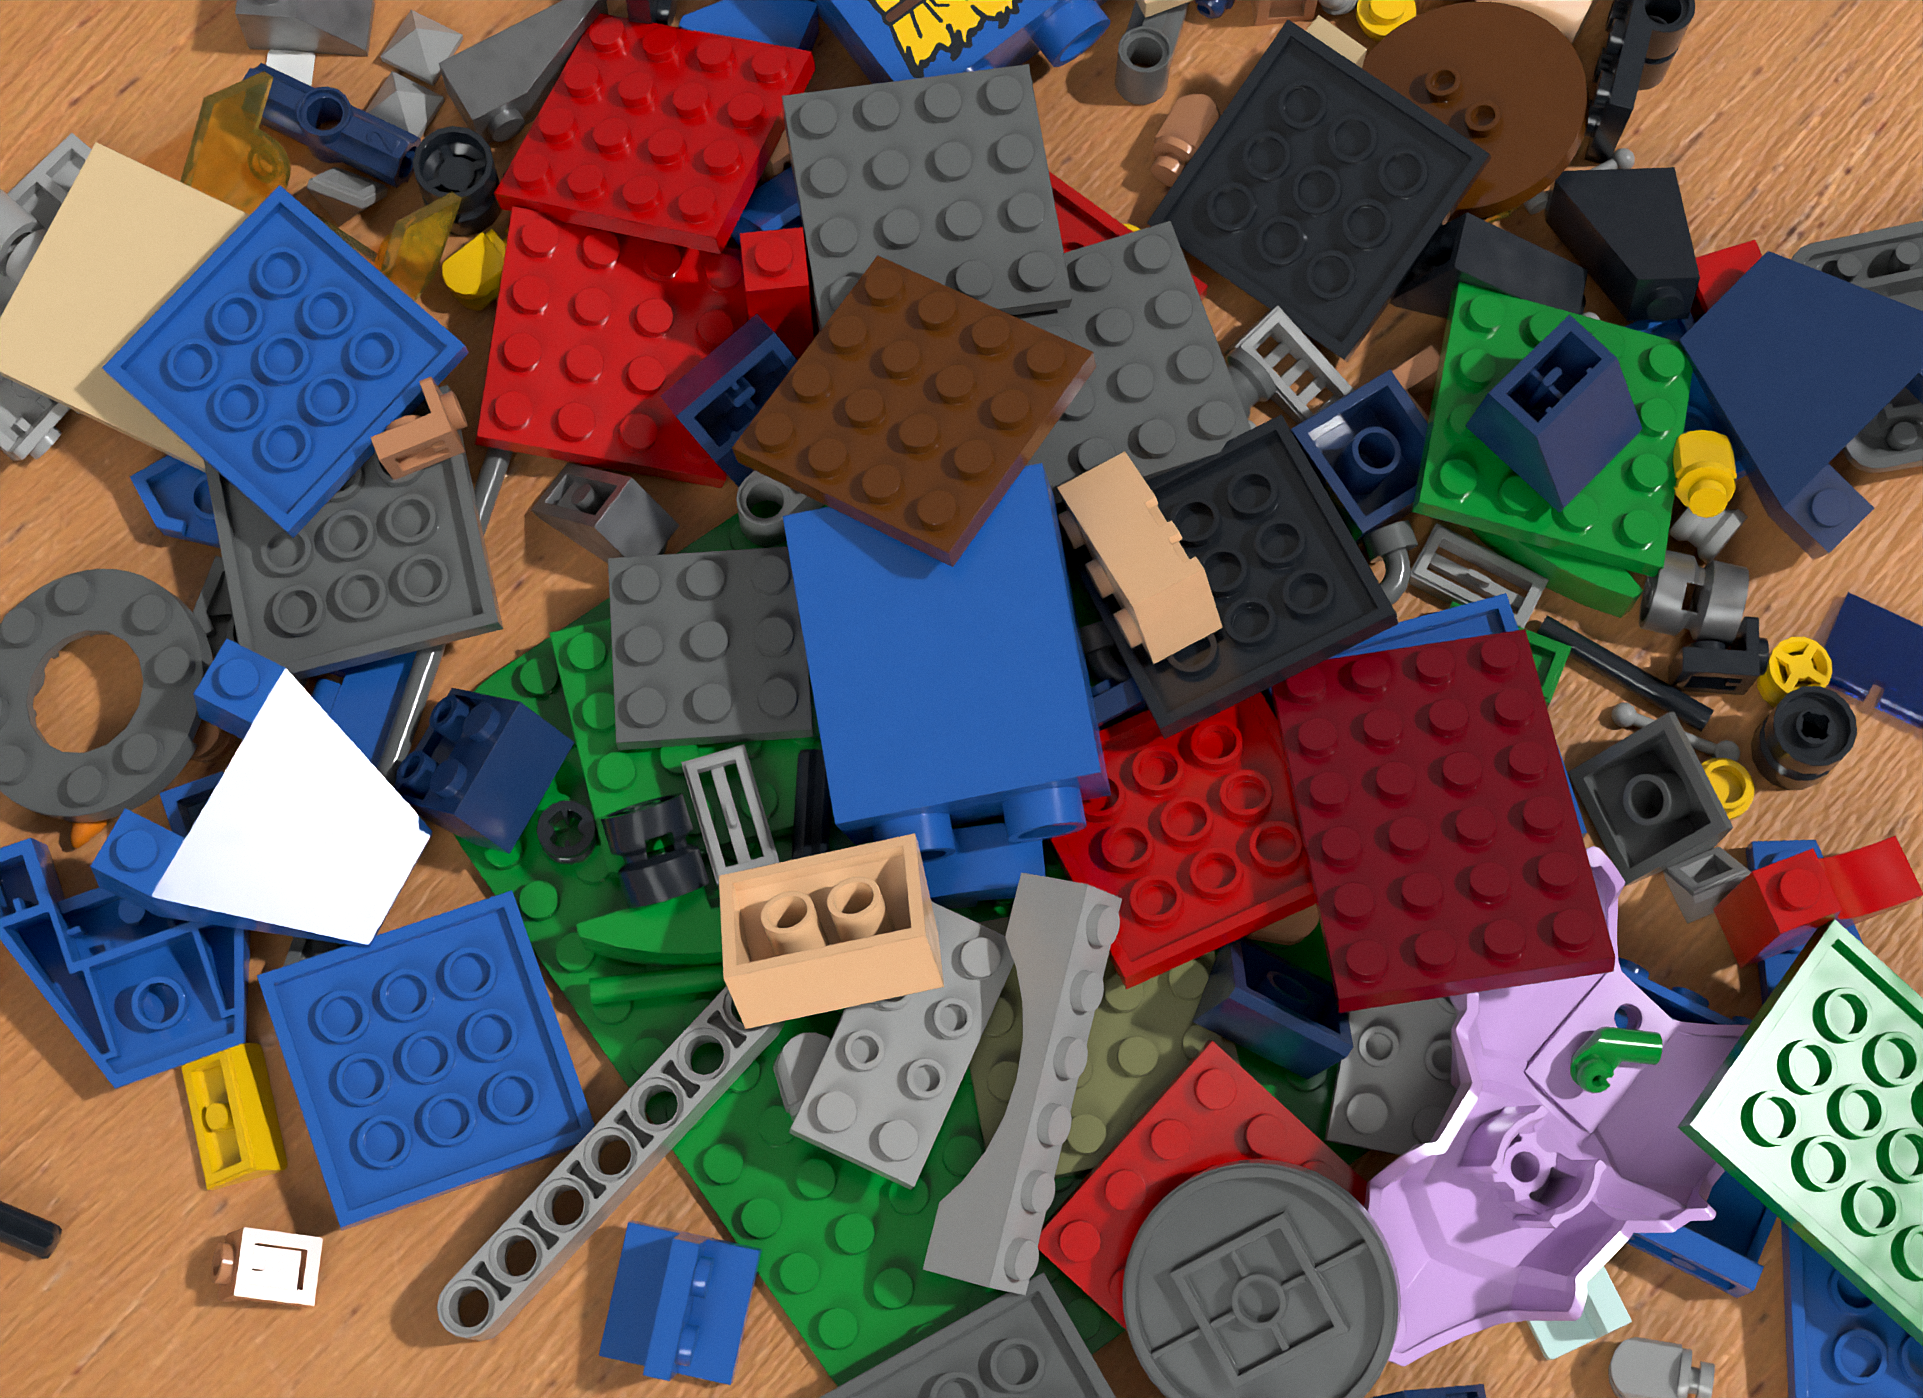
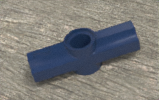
M260 63L255 68H250L241 81L238 98L235 102L238 113L307 145L312 155L320 161L330 164L343 162L395 188H398L403 182L407 183L413 174V159L415 150L421 143L420 137L352 106L346 95L338 89L327 86L314 88L263 63ZM327 121H341L330 130L318 129L321 124Z

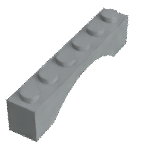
M1021 872L1005 936L1016 966L1023 1007V1042L1017 1079L1005 1115L987 1150L964 1180L939 1202L923 1270L988 1288L1026 1295L1029 1280L1038 1265V1243L1046 1210L1050 1207L1055 1195L1054 1177L1062 1144L1067 1139L1071 1129L1072 1118L1070 1111L1078 1078L1084 1071L1087 1063V1041L1094 1012L1100 1005L1103 997V975L1110 947L1119 931V910L1122 898L1088 884Z

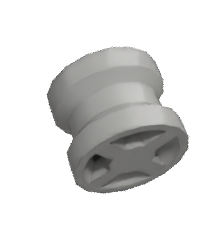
M1688 507L1673 525L1669 534L1677 541L1690 542L1697 548L1698 557L1708 564L1724 548L1748 516L1739 509L1729 510L1725 508L1717 516L1704 518L1693 514Z

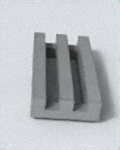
M1436 523L1411 570L1408 583L1450 605L1452 601L1464 605L1484 599L1427 570V567L1488 598L1506 593L1512 610L1518 612L1517 615L1514 614L1517 626L1524 628L1549 580ZM1439 546L1528 591V594L1524 598L1491 581L1490 578L1473 569H1467L1435 552Z
M745 745L681 762L718 890L720 875L780 863ZM736 763L763 854V857L751 860L723 767ZM711 770L738 864L729 867L725 866L698 774Z

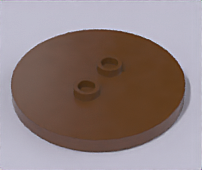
M1465 2L1442 6L1420 14L1398 26L1375 45L1364 59L1362 69L1491 155V160L1448 221H1452L1467 212L1478 218L1493 216L1513 209L1534 198L1562 174L1574 158L1584 138L1589 118V92L1581 59L1573 45L1557 27L1539 15L1523 8L1496 2Z

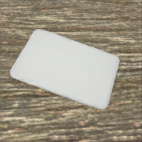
M270 50L268 51L266 65L311 86L315 54L302 51Z

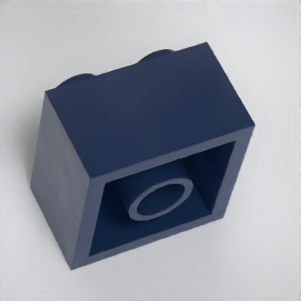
M1391 369L1291 429L1357 546L1363 543V536L1397 522L1410 514L1413 509L1428 423Z

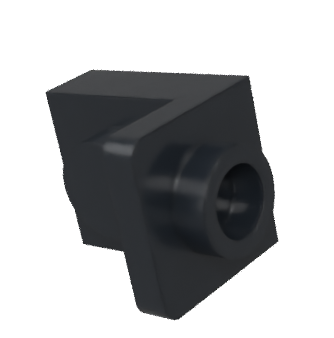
M1747 616L1743 618L1731 645V650H1727V646L1718 641H1697L1689 644L1688 647H1682L1668 666V684L1680 691L1744 695L1758 677L1765 674L1768 665L1769 645L1767 638L1759 637V618Z

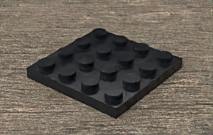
M1288 19L1152 214L1147 224L1152 227L1171 221L1180 247L1270 310L1279 306L1303 333L1348 362L1429 248L1442 226L1448 221L1489 163L1491 155Z
M1282 414L1228 440L1220 453L1146 481L1159 503L1157 506L1166 521L1172 520L1182 537L1179 543L1188 558L1192 559L1196 556L1203 566L1223 627L1165 659L1153 664L1142 643L1133 648L1129 646L1113 615L1121 610L1116 598L1112 593L1102 599L1084 565L1093 560L1085 545L1074 550L1060 526L1064 549L1164 739L1398 624L1396 611Z

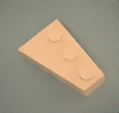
M1125 451L1057 487L1066 510L1058 514L1059 524L1074 550L1085 545L1093 560L1084 565L1102 599L1112 593L1116 598L1121 610L1113 615L1131 648L1142 643L1153 664L1223 628L1203 566L1196 556L1192 559L1188 558L1179 543L1182 540L1179 530L1172 520L1166 521L1157 506L1159 503L1156 496Z

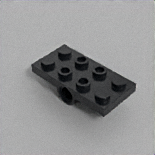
M1613 0L1605 26V31L1609 32L1606 47H1602L1592 80V83H1596L1597 86L1593 100L1589 99V118L1584 136L1590 138L1584 160L1602 164L1611 159L1633 111L1638 90L1651 89L1664 79L1694 16V0Z

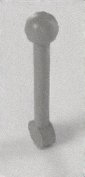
M1620 148L1613 153L1610 160L1590 170L1631 169L1635 163V157L1631 150ZM1549 190L1542 191L1534 198L1523 203L1530 215L1536 214L1546 207Z
M1619 703L1612 710V719L1619 727L1634 725L1643 728L1655 721L1638 714L1634 706L1629 703ZM1685 732L1694 749L1707 753L1712 758H1728L1736 762L1739 759L1740 751L1734 742L1725 740L1716 744Z

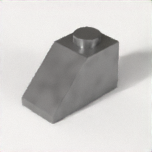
M237 0L235 15L249 49L302 51L368 57L375 2L374 0Z
M569 462L531 509L538 518L606 563H608V558L663 555L667 548V541L679 527V524L632 477Z

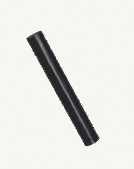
M1548 615L1537 631L1539 635L1571 646L1569 657L1665 712H1675L1679 720L1700 732L1704 729L1714 712L1710 707Z

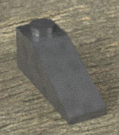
M562 0L439 62L446 91L468 128L481 135L489 144L493 141L502 142L513 138L522 131L526 124L534 121L583 33L600 13L609 15L607 1Z

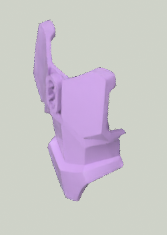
M1595 846L1586 848L1616 957L1614 972L1449 996L1457 1013L1451 1028V1084L1457 1089V1092L1430 1142L1414 1145L1366 1184L1364 1208L1374 1219L1388 1243L1400 1283V1322L1396 1341L1388 1362L1406 1366L1455 1340L1502 1323L1576 1321L1581 1317L1585 1306L1587 1282L1631 1238L1633 1233H1672L1690 1221L1713 1220L1716 1216V1211L1707 1203V1199L1713 1185L1725 1170L1677 1127L1749 1025H1712L1672 1020L1621 971L1617 946L1618 897L1626 882L1612 861ZM1618 1007L1623 1009L1628 1016L1626 1029L1658 1032L1661 1035L1663 1048L1659 1062L1656 1065L1621 1062L1614 1070V1076L1606 1079L1611 1085L1606 1091L1592 1094L1584 1091L1572 1080L1570 1075L1572 1055L1597 1029L1606 1026L1618 1028L1614 1020Z

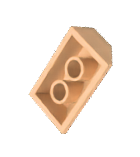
M915 833L719 876L723 976L745 1029L944 987L939 935Z

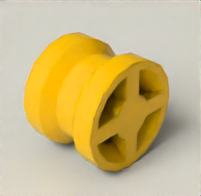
M1790 637L1781 641L1769 654L1766 672L1758 677L1757 688L1762 698L1775 708L1789 692L1803 686H1820L1825 688L1829 684L1832 675V661L1826 649L1817 641L1806 637ZM1783 670H1786L1788 674L1787 679L1784 676Z

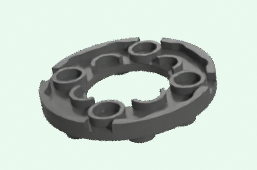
M93 569L66 575L40 587L5 615L0 623V791L17 804L44 816L63 819L73 823L98 822L120 816L125 808L132 811L145 804L176 778L198 747L192 741L201 723V718L198 715L193 693L213 662L211 648L201 624L192 611L178 597L156 582L129 571ZM95 634L114 635L126 641L139 658L143 677L140 703L128 726L107 745L85 753L62 752L50 746L37 728L35 719L37 713L33 708L34 697L39 693L44 684L45 667L49 660L59 657V651L68 643L88 635L91 637Z

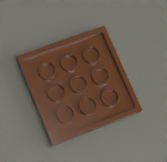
M877 255L732 449L739 463L953 567L1097 367L1094 353Z

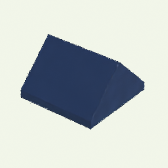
M1243 937L1220 947L1192 1022L1307 1080L1347 1058L1354 1047L1348 1013H1339L1332 982Z

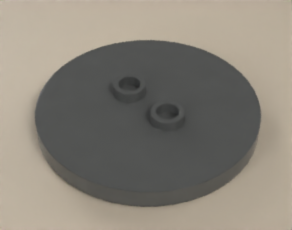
M1246 1159L1227 1162L1197 1173L1179 1184L1162 1199L1142 1224L1133 1241L1124 1272L1123 1312L1127 1332L1141 1366L1150 1380L1166 1398H1364L1380 1377L1391 1355L1400 1322L1401 1296L1397 1268L1388 1243L1374 1219L1348 1191L1334 1181L1305 1167L1283 1161Z

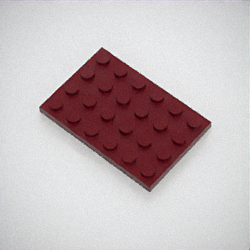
M1526 629L1327 659L1270 687L1339 1013L1614 972L1615 953Z

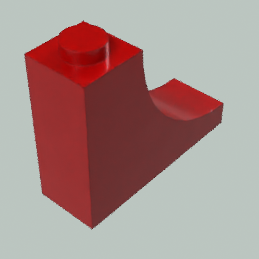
M803 227L740 233L748 319L750 320L758 314L776 333L795 358L799 360L814 340Z
M1893 836L1853 851L1825 858H1818L1812 848L1752 871L1713 908V911L1741 969L1806 944L1817 928L1833 919H1836L1844 928L1915 902L1923 896V891L1897 837Z

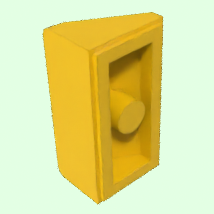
M244 1043L181 1066L207 1190H216L268 1176L287 1168L288 1162L265 1057L260 1044Z

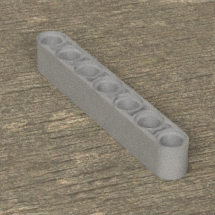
M726 986L448 1282L439 1295L437 1305L439 1320L445 1329L455 1336L476 1341L492 1339L501 1333L779 1035L785 1025V1021L745 1029L744 1024L738 1021L737 1008ZM710 1042L723 1046L724 1059L719 1069L707 1075L696 1074L693 1071L691 1062L697 1048ZM664 1091L673 1092L678 1102L677 1112L673 1118L664 1124H650L646 1117V1107L651 1097ZM626 1141L631 1151L630 1162L626 1169L614 1175L604 1174L599 1162L603 1149L611 1142ZM566 1191H579L584 1201L581 1216L572 1224L559 1225L554 1218V1203ZM531 1240L537 1253L536 1262L525 1275L513 1276L507 1266L508 1252L517 1242ZM482 1290L488 1298V1314L480 1324L469 1328L464 1324L460 1316L461 1302L472 1291Z

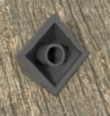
M1675 712L1663 715L1568 772L1613 864L1626 882L1624 886L1634 884L1660 873L1668 867L1713 849L1733 829Z

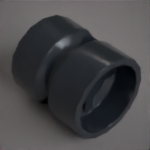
M456 126L437 129L426 136L415 150L413 168L429 218L439 229L448 234L459 236L477 234L493 225L502 210L494 194L500 181L491 148L484 138L469 128Z
M1803 686L1789 692L1756 728L1751 741L1752 760L1759 773L1771 784L1786 790H1804L1818 784L1853 748L1857 736L1856 717L1849 704L1836 692L1820 686Z
M682 793L643 801L601 817L611 854L623 857L624 864L619 868L617 874L628 908L642 907L666 901L695 891L709 883L699 847L688 844L686 841V837L693 830ZM659 836L664 848L646 853L645 840Z

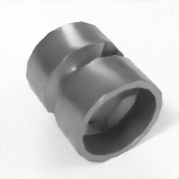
M1666 550L1664 568L1660 569L1655 577L1647 576L1639 613L1640 628L1672 636L1677 635L1685 628L1689 629L1695 641H1718L1724 643L1728 648L1732 645L1737 635L1748 594L1749 570L1747 567L1712 560L1702 568L1698 567L1694 556ZM1687 583L1695 584L1689 611L1681 610Z

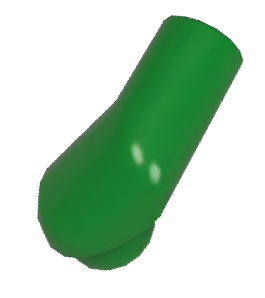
M1607 1026L1597 1029L1572 1055L1570 1063L1572 1080L1584 1091L1592 1094L1606 1091L1611 1086L1606 1079L1614 1076V1070L1621 1062L1656 1065L1659 1062L1663 1048L1661 1035L1658 1032Z

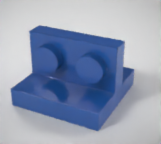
M629 1221L599 1356L645 1366L644 1376L670 1381L677 1374L731 1385L734 1381L762 1249L638 1221Z

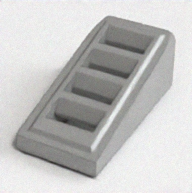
M1279 306L1265 313L1224 352L1227 355L1233 348H1240L1252 355L1266 369L1275 383L1276 393L1270 399L1297 424L1302 423L1355 391ZM1271 336L1279 344L1262 358L1256 349ZM1290 353L1297 361L1279 376L1272 368ZM1308 370L1315 378L1296 395L1290 386ZM1326 387L1334 395L1313 414L1306 404Z

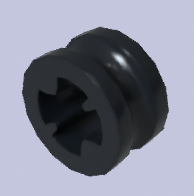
M563 800L553 803L543 811L538 820L537 835L542 849L551 860L559 864L573 865L583 862L593 853L597 846L598 831L593 816L585 806L575 801ZM570 818L579 820L578 830L582 840L574 846L570 845L569 840L565 841V847L555 845L558 837L553 828L554 825L563 819L567 826L570 825Z

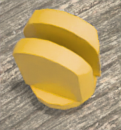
M493 229L485 234L483 232L442 264V276L455 298L466 308L476 311L482 310L498 297L507 237L501 240Z
M1696 430L1680 435L1676 440L1673 455L1675 478H1677L1676 486H1674L1675 494L1683 505L1689 507L1693 514L1704 518L1717 516L1725 510L1727 502L1733 497L1736 489L1734 478L1737 479L1732 445L1726 435L1715 431Z

